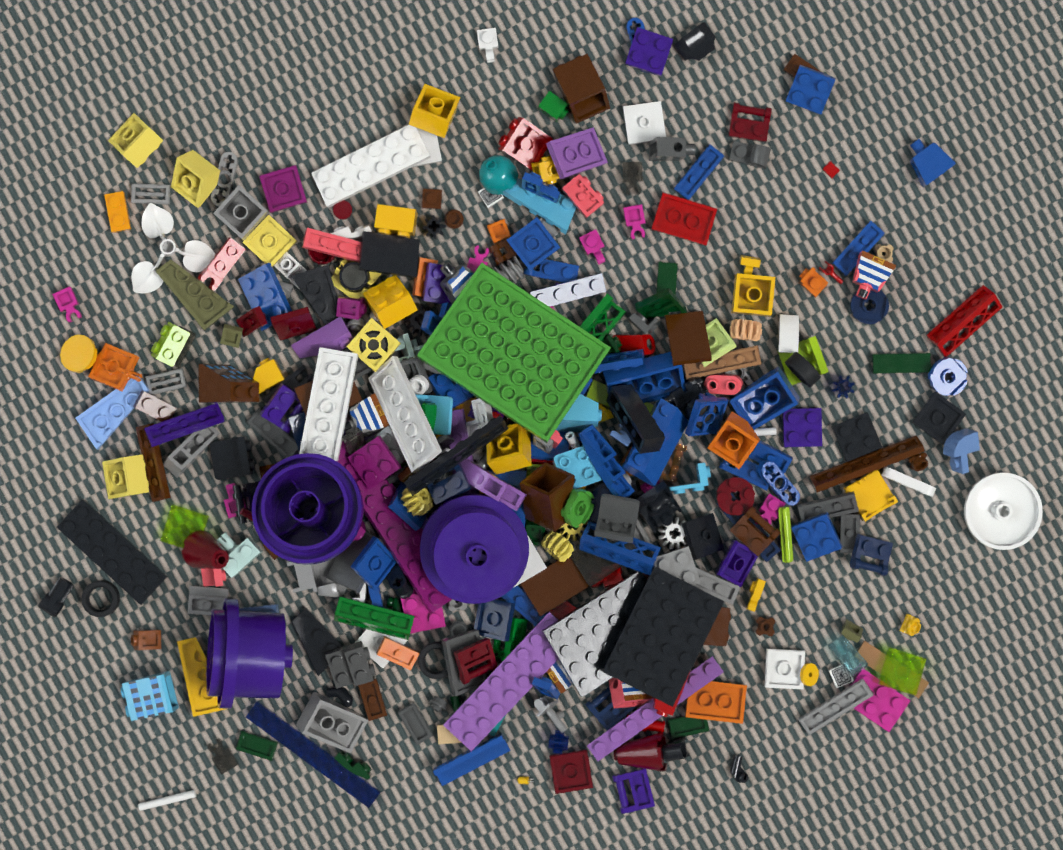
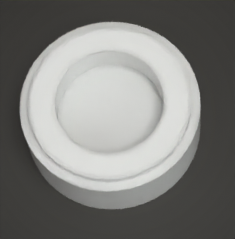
M415 375L409 381L417 395L424 394L429 388L428 380L422 375Z

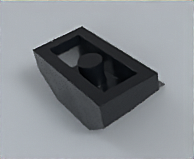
M703 22L682 37L674 47L685 61L688 59L700 61L716 49L714 44L716 37L707 24Z

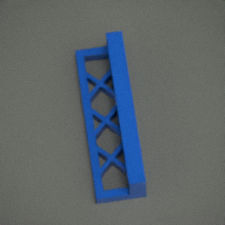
M588 522L580 538L579 550L644 574H651L661 547L633 538V543L631 544H634L636 549H626L624 545L628 544L627 542L618 541L612 544L606 538L588 535L590 529L595 530L596 528L595 523ZM650 550L654 554L651 558L645 556L642 551Z
M500 733L477 745L472 752L467 750L435 767L433 773L438 777L441 785L444 786L509 752L510 748L503 734Z

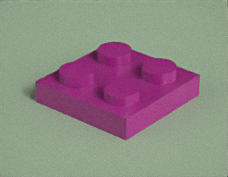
M296 165L259 176L270 213L308 203Z
M380 435L347 457L368 489H371L402 468Z

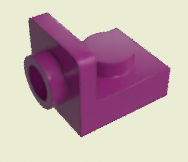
M338 297L337 317L359 320L366 314L367 303H365L364 297L359 299Z

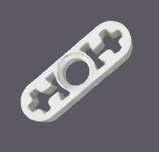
M888 467L884 468L881 475L930 497H933L936 491L935 487Z

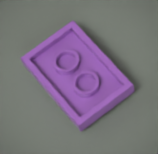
M594 127L546 143L560 179L608 163Z

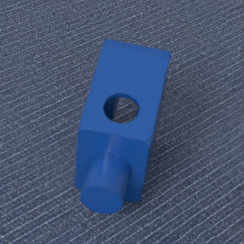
M918 139L910 145L917 154L910 159V163L923 188L956 164L934 142L925 147L922 141Z

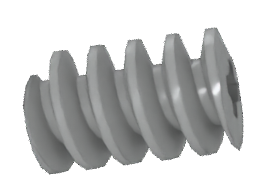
M513 256L514 263L509 259L507 260V267L501 263V270H498L496 267L493 268L494 271L509 281L512 280L514 283H517L516 276L524 279V270L516 256Z

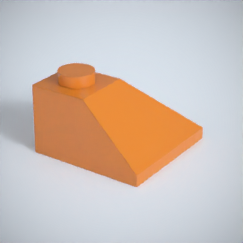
M731 411L707 449L740 469L760 439L748 421Z

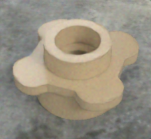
M877 244L874 249L877 257L890 263L893 261L892 251L894 248L892 245L881 246Z

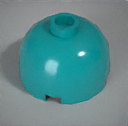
M494 155L487 158L479 170V179L487 192L496 195L503 194L502 191L506 189H512L519 176L513 162L502 155Z

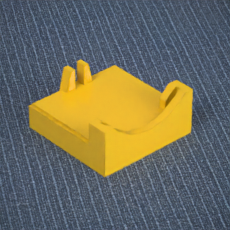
M878 470L866 474L843 488L846 493L854 491L859 509L858 514L862 521L865 522L884 509L898 503L895 495L891 493Z

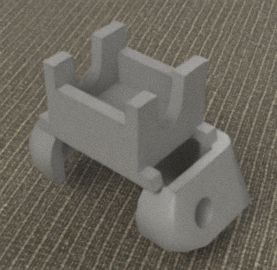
M336 557L326 562L312 565L287 562V566L294 565L299 587L294 588L293 592L313 588V592H318L319 596L341 597L345 593L346 587L326 578Z

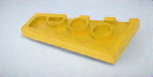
M193 637L177 641L193 717L225 710L218 708L217 697L207 696V658L197 638Z

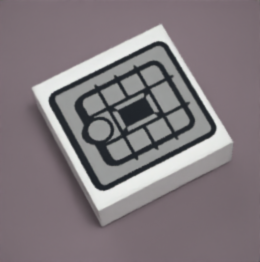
M485 188L478 191L487 208L504 199L502 194H491Z
M847 663L828 670L836 688L854 681Z

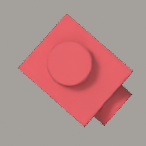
M201 569L204 587L223 586V581H226L224 569Z

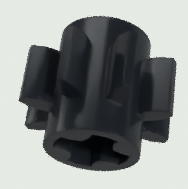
M433 215L432 220L425 219L427 226H423L422 229L428 230L427 237L433 235L436 240L438 234L444 236L442 229L447 227L446 225H441L442 217L436 220ZM433 223H436L437 226H440V228L436 229V232H433L432 229H429V227H431Z

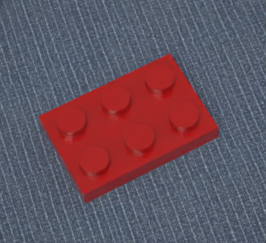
M662 192L651 230L707 246L717 209Z

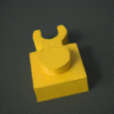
M759 578L756 581H752L749 592L752 593L746 609L755 612L766 581Z

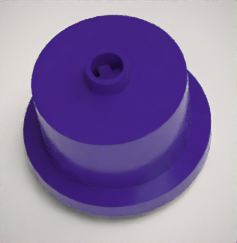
M297 454L279 461L262 477L253 496L252 519L259 538L275 555L296 564H319L338 556L353 542L362 523L363 498L356 480L339 462L320 454Z
M481 494L458 496L442 504L427 520L420 539V559L429 581L442 594L462 603H486L505 595L522 577L529 557L527 532L517 514L501 501H496L490 496Z
M225 598L222 610L212 609L206 667L207 696L217 697L218 708L231 709L234 698H279L282 690L284 668H291L293 659V645L286 644L284 613L239 610L238 599Z

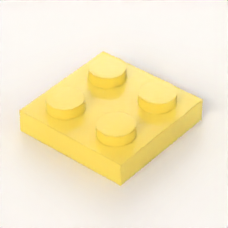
M270 215L243 241L265 264L271 263L272 268L297 242Z

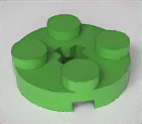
M573 489L570 492L569 499L561 510V516L564 517L568 525L578 528L580 527L578 526L579 524H585L589 520L594 509V504L591 503V498L594 499V496L591 492L585 489Z

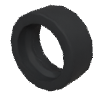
M794 352L785 361V364L792 373L809 388L821 378L818 371L798 352Z
M105 580L94 581L83 590L81 597L82 605L90 615L105 617L118 608L120 593L111 582ZM99 587L106 588L112 595L111 605L104 610L95 609L90 603L91 592Z
M442 642L429 643L419 654V668L425 676L431 679L444 678L448 675L447 666L442 671L434 672L425 663V657L431 650L440 649L444 651Z

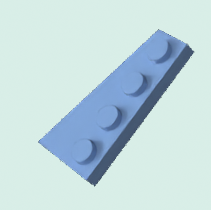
M140 378V382L129 379L123 392L115 389L75 418L97 450L100 449L134 409L133 405L141 391L149 392L150 389L142 378Z

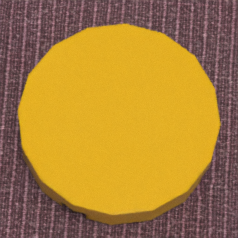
M85 335L71 336L66 340L60 353L63 366L74 373H82L86 369H90L97 357V348H95L94 341Z

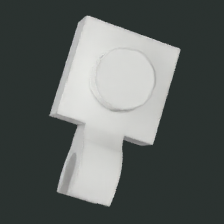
M496 28L477 30L479 50L486 51L487 63L495 62L493 49L498 48Z

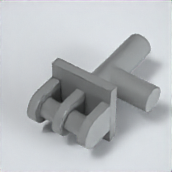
M548 696L536 699L534 706L539 711L536 716L539 717L547 714L559 731L564 733L568 729L561 720L565 714L563 711L555 713L552 709L559 701H552Z

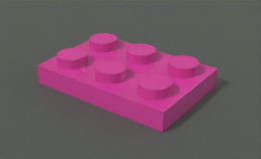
M861 668L850 686L863 678L874 695L854 707V709L890 732L910 703V700Z

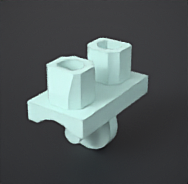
M406 333L398 337L397 340L401 344L395 351L403 350L404 357L399 358L401 363L405 358H415L424 345L418 346L416 339L410 341L409 335Z

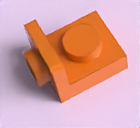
M814 267L810 270L806 268L799 275L801 280L798 283L816 298L829 282L819 275Z

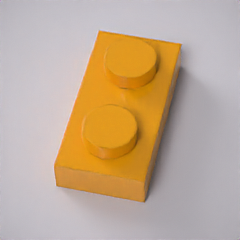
M125 192L105 194L111 232L131 230Z

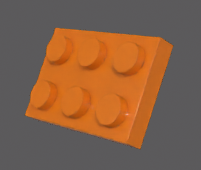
M709 682L687 698L685 717L743 724L747 685Z

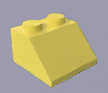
M133 113L108 141L138 168L154 150L158 149L163 139Z
M191 150L177 157L171 188L199 208L217 186L220 170L196 151Z
M143 454L102 462L108 499L149 492Z

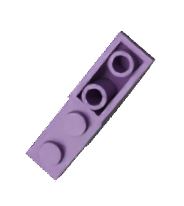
M469 459L461 462L470 485L496 501H501L511 509L518 511L527 495L526 493L496 477L493 473Z

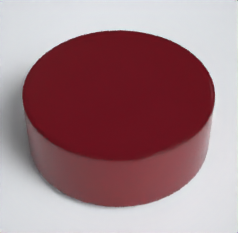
M343 200L334 205L333 213L338 219L346 220L351 217L353 208L349 202Z

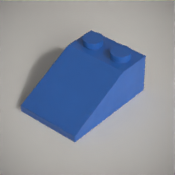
M778 366L739 392L729 402L736 413L748 421L753 430L799 404L800 397L780 366Z

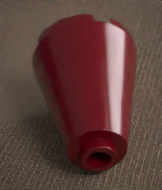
M195 531L189 534L183 542L184 548L181 551L183 560L193 568L221 569L228 563V553L209 532Z
M656 733L623 743L614 750V760L618 761L620 765L660 772L666 771L667 763H664L665 759L662 752V747L666 744L665 736H663L664 733Z

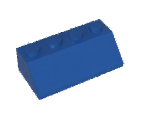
M671 352L644 358L643 365L636 368L625 367L616 371H602L608 395L611 386L632 384L643 403H650L661 398L665 399L670 395L669 392L680 386L683 391L686 390L682 365L673 366Z
M662 398L655 403L650 412L665 436L660 451L639 454L633 444L621 466L625 471L652 487H655L689 422L676 406Z

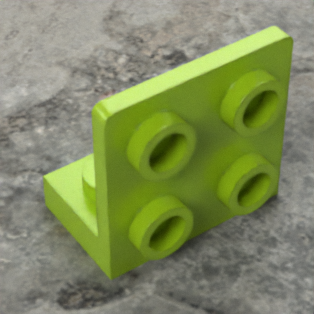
M816 336L800 341L798 353L820 375L828 373L829 371ZM778 352L786 377L791 385L800 383L801 381L785 364V361L793 353Z

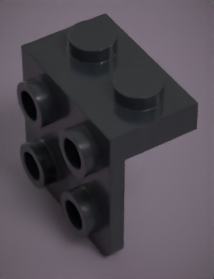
M247 436L210 443L215 479L221 480L253 474L255 463L254 459H251L250 456L252 444Z

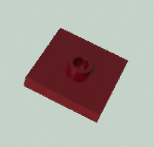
M308 307L270 317L280 341L317 330Z
M587 749L549 755L555 794L593 788Z

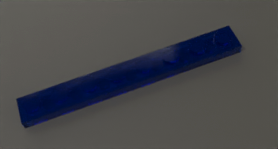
M259 701L255 703L246 715L247 719L368 808H370L381 793V791L365 779L344 768L331 754Z

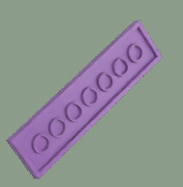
M550 612L543 617L443 724L471 752L532 688L534 677L540 679L558 660L542 632L543 629L558 621Z

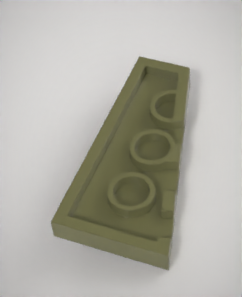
M171 259L156 270L159 277L204 331L234 308L233 305L221 298V296L213 292Z

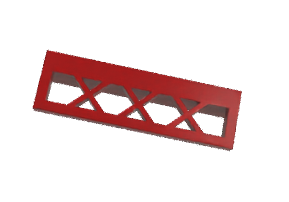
M982 285L926 336L938 347L941 354L947 357L1002 308V305L995 293ZM994 302L995 305L990 310H987L988 306ZM980 315L979 320L973 323L974 318ZM965 328L964 333L961 336H958L960 330ZM948 341H951L950 345L946 349H944L943 346Z

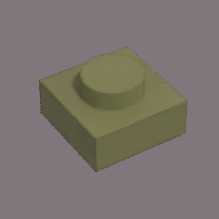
M224 324L220 344L239 348L243 328Z
M846 619L842 626L841 634L846 639L853 640L856 643L862 637L863 628Z

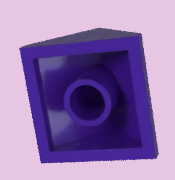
M733 540L715 573L742 587L758 556L745 545Z

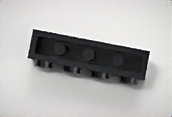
M632 384L611 386L606 401L639 454L660 451L665 440L664 433Z

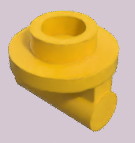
M906 614L899 631L909 636L917 634L921 629L919 618Z

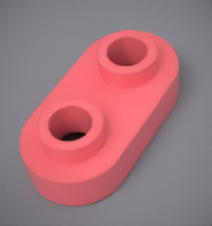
M712 374L705 379L704 386L711 394L735 395L742 390L743 381L738 375ZM712 381L716 383L715 388L710 384ZM729 383H734L735 388H731Z

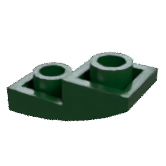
M342 750L334 756L344 768L353 774L365 779L371 777L372 773L370 771L372 769L365 761L362 763L358 760L353 764V758L348 752L344 753Z

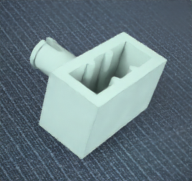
M227 532L217 539L228 551L229 560L223 569L231 578L240 573L263 552L251 537L245 539L240 545H237Z

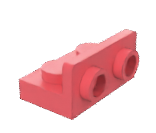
M578 174L561 190L584 217L588 218L598 208L603 206L604 198L600 192L594 191L591 188V183L587 177H582Z

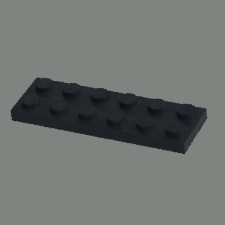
M82 499L57 526L69 540L140 605L168 577L85 499Z

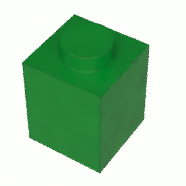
M551 91L546 94L538 106V110L555 122L559 119L563 120L569 112L567 110L568 104Z

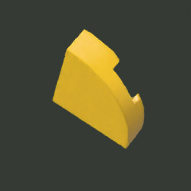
M599 403V409L602 410V418L599 423L614 418L611 411Z

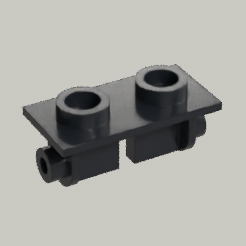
M695 377L684 384L687 390L683 391L680 386L669 392L670 395L667 396L670 404L681 409L693 398L699 396L700 393L705 394L708 392V389L703 385L700 377L697 379Z

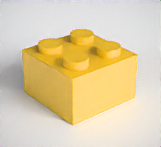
M424 84L412 110L409 125L445 138L455 116L460 97Z
M377 204L374 228L380 234L391 235V233H394L400 237L410 238V236H415L418 213L416 209Z
M737 273L734 280L731 313L765 317L772 316L775 277Z
M397 275L387 278L363 293L370 310L384 329L418 311L410 293Z
M517 423L508 425L507 431L486 445L487 464L496 475L532 466L531 434Z

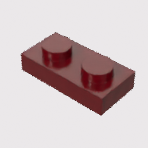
M260 306L253 308L236 319L238 326L243 328V337L251 335L268 324Z

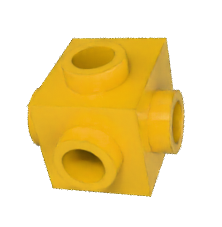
M551 156L541 157V161L531 163L533 172L540 175L545 184L557 183L556 179H559V175Z

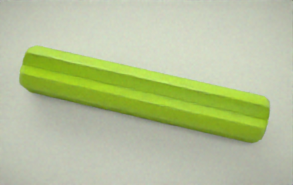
M782 506L778 508L782 561L790 563L793 561L790 508Z

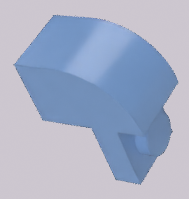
M966 428L952 433L947 438L943 454L950 456L952 471L961 474L969 472L967 454L980 450L978 432Z

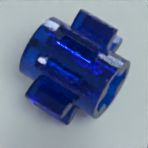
M840 375L838 376V382L832 381L835 389H832L831 392L836 391L838 393L837 398L844 394L845 399H847V393L855 392L851 389L855 383L848 381L849 376L843 380ZM846 383L845 387L847 390L841 392L839 384Z
M555 730V734H550L548 748L553 749V754L562 755V750L567 751L569 736H564V733Z

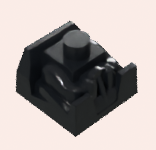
M664 480L636 499L640 501L638 513L653 533L657 531V527L663 524L665 526L670 525L674 520L673 514L676 511H682Z

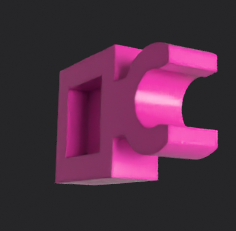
M642 204L624 207L626 227L632 226L631 239H635L634 233L636 231H639L642 238H644L645 231L640 226L646 223Z
M479 246L475 247L476 257H470L467 267L474 273L481 263L488 266V262L483 261L489 254L488 248H486L484 254H479Z
M69 286L52 294L60 312H67L66 319L68 322H73L71 319L73 313H76L79 319L82 318L81 312L74 307L79 305V302L72 287Z
M768 494L758 510L762 513L760 516L771 525V519L775 521L778 518V508L784 506L785 503Z

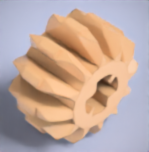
M734 319L729 330L730 337L745 341H758L762 335V324L752 320Z

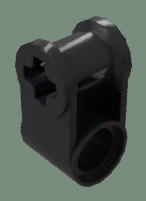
M396 563L387 574L386 579L397 595L402 599H406L412 595L414 588L398 563Z
M686 736L670 739L669 742L663 745L662 752L666 762L686 759V757L690 756V752H687L685 744Z

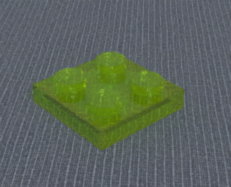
M172 504L160 541L184 548L183 542L189 534L195 531H205L210 516Z
M888 647L878 685L916 696L926 658Z

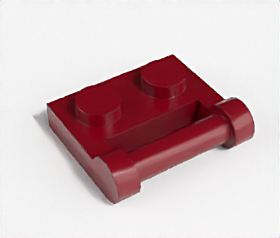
M734 102L728 137L766 143L772 108L766 107V109L743 106L740 103ZM738 112L764 116V120L762 122L737 118Z
M484 638L454 652L460 673L459 678L464 685L469 683L471 679L488 671L493 672L497 668V662L489 638ZM487 660V664L468 672L467 669Z

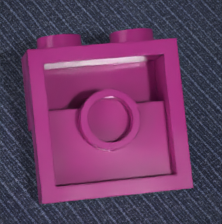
M415 590L409 598H401L403 613L415 616L410 633L446 627L443 607L430 614Z

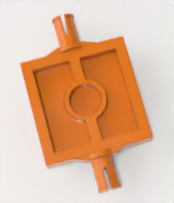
M105 343L101 352L97 355L88 377L123 392L130 378L138 382L141 381L142 374L134 372L139 357Z

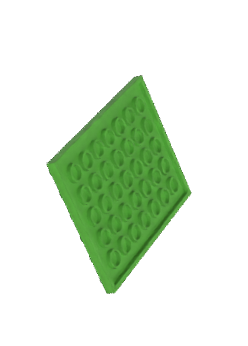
M481 263L421 348L417 358L547 443L611 347L484 263Z

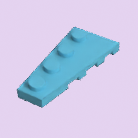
M519 178L512 189L502 191V195L520 206H525L530 210L529 212L535 216H541L546 220V223L551 226L555 225L561 229L560 232L566 235L576 210V206L567 196L560 194L558 202L554 203L522 189V180Z

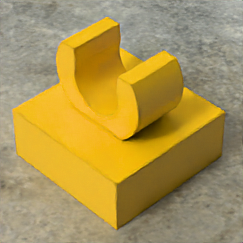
M741 255L739 263L740 265H745L744 274L752 275L753 267L759 268L761 260L757 257Z

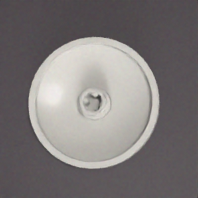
M995 473L982 478L971 488L965 500L964 517L969 531L980 543L990 548L1010 550L1024 545L1036 534L1042 520V502L1038 492L1026 479L1015 474Z

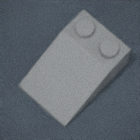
M313 692L296 726L302 734L351 753L368 719L324 695Z

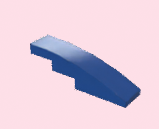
M593 424L580 432L578 435L585 451L610 492L615 496L626 498L632 495L635 490L623 477L626 472L615 460L614 457L617 453Z

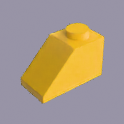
M270 358L259 363L260 366L256 368L253 377L254 380L259 382V394L285 380L275 359L270 360Z

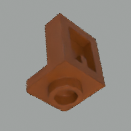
M133 630L131 645L134 646V650L161 649V630Z

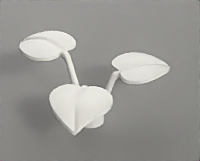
M149 203L143 213L142 230L148 238L154 239L160 236L162 239L160 244L161 254L155 266L148 261H143L136 264L133 268L131 276L133 291L141 294L153 292L162 285L163 280L156 273V270L164 256H172L175 252L185 255L183 257V265L191 272H201L216 255L207 244L198 240L187 242L185 252L176 248L172 240L166 239L163 234L171 232L174 225L173 217L168 211L153 203Z

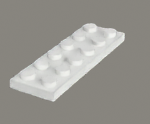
M407 125L311 174L326 207L329 208L431 157L418 129Z
M319 348L299 454H320L338 462L358 354Z
M392 356L368 380L411 473H418L425 465L439 455L442 450L399 358Z

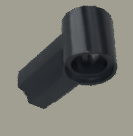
M59 577L51 591L41 600L38 607L55 618L63 608V602L74 588V585L67 579Z

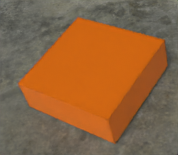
M505 219L487 225L494 244L511 237Z

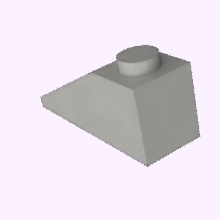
M213 426L192 433L167 457L164 467L178 478L220 433Z

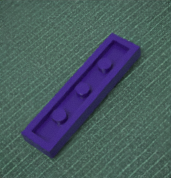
M218 403L144 429L151 447L225 421Z

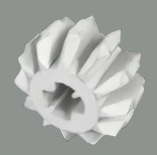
M676 517L674 523L672 522L668 526L663 524L665 529L658 528L659 532L664 533V535H660L658 538H666L662 545L666 546L670 542L669 549H673L674 543L677 549L681 548L680 541L684 545L687 544L683 539L685 534L682 524L678 525L679 517ZM677 528L676 531L679 532V535L671 538L672 535H669V532Z

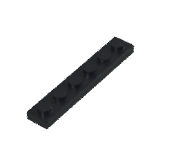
M501 415L491 419L487 425L475 430L467 439L458 442L454 448L442 453L434 462L428 463L421 471L411 475L404 484L412 496L507 431L508 427Z

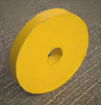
M806 663L801 669L800 679L805 686H813L818 680L819 671L815 664Z

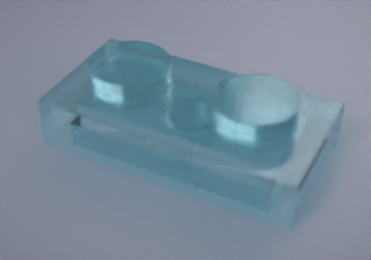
M843 635L828 645V649L852 677L868 666L864 658Z

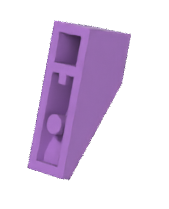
M338 317L291 346L299 358L317 356L320 347L342 351L353 340V336L342 317Z

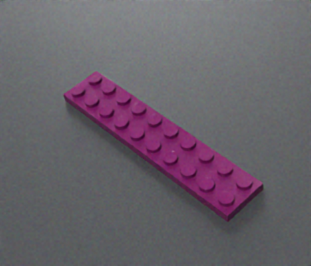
M358 431L342 440L338 462L356 480L363 498L364 513L431 614L452 599L438 591L425 574L420 559L422 528L415 531L388 507L396 492L394 485L388 483L387 477L371 489H368L347 458L366 445L362 436L360 437Z

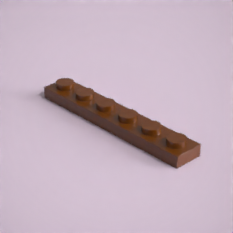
M916 435L809 477L816 492L824 491L911 456H916L925 451L924 446Z

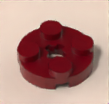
M728 478L721 482L717 488L716 500L718 506L729 515L744 514L754 504L755 492L753 487L743 478ZM738 491L740 493V500L733 502L730 494L731 492L736 493Z

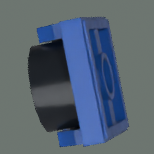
M700 393L699 396L693 398L685 409V417L689 420L685 434L688 436L716 434L720 429L729 400L725 397L716 398L709 393H705V395Z

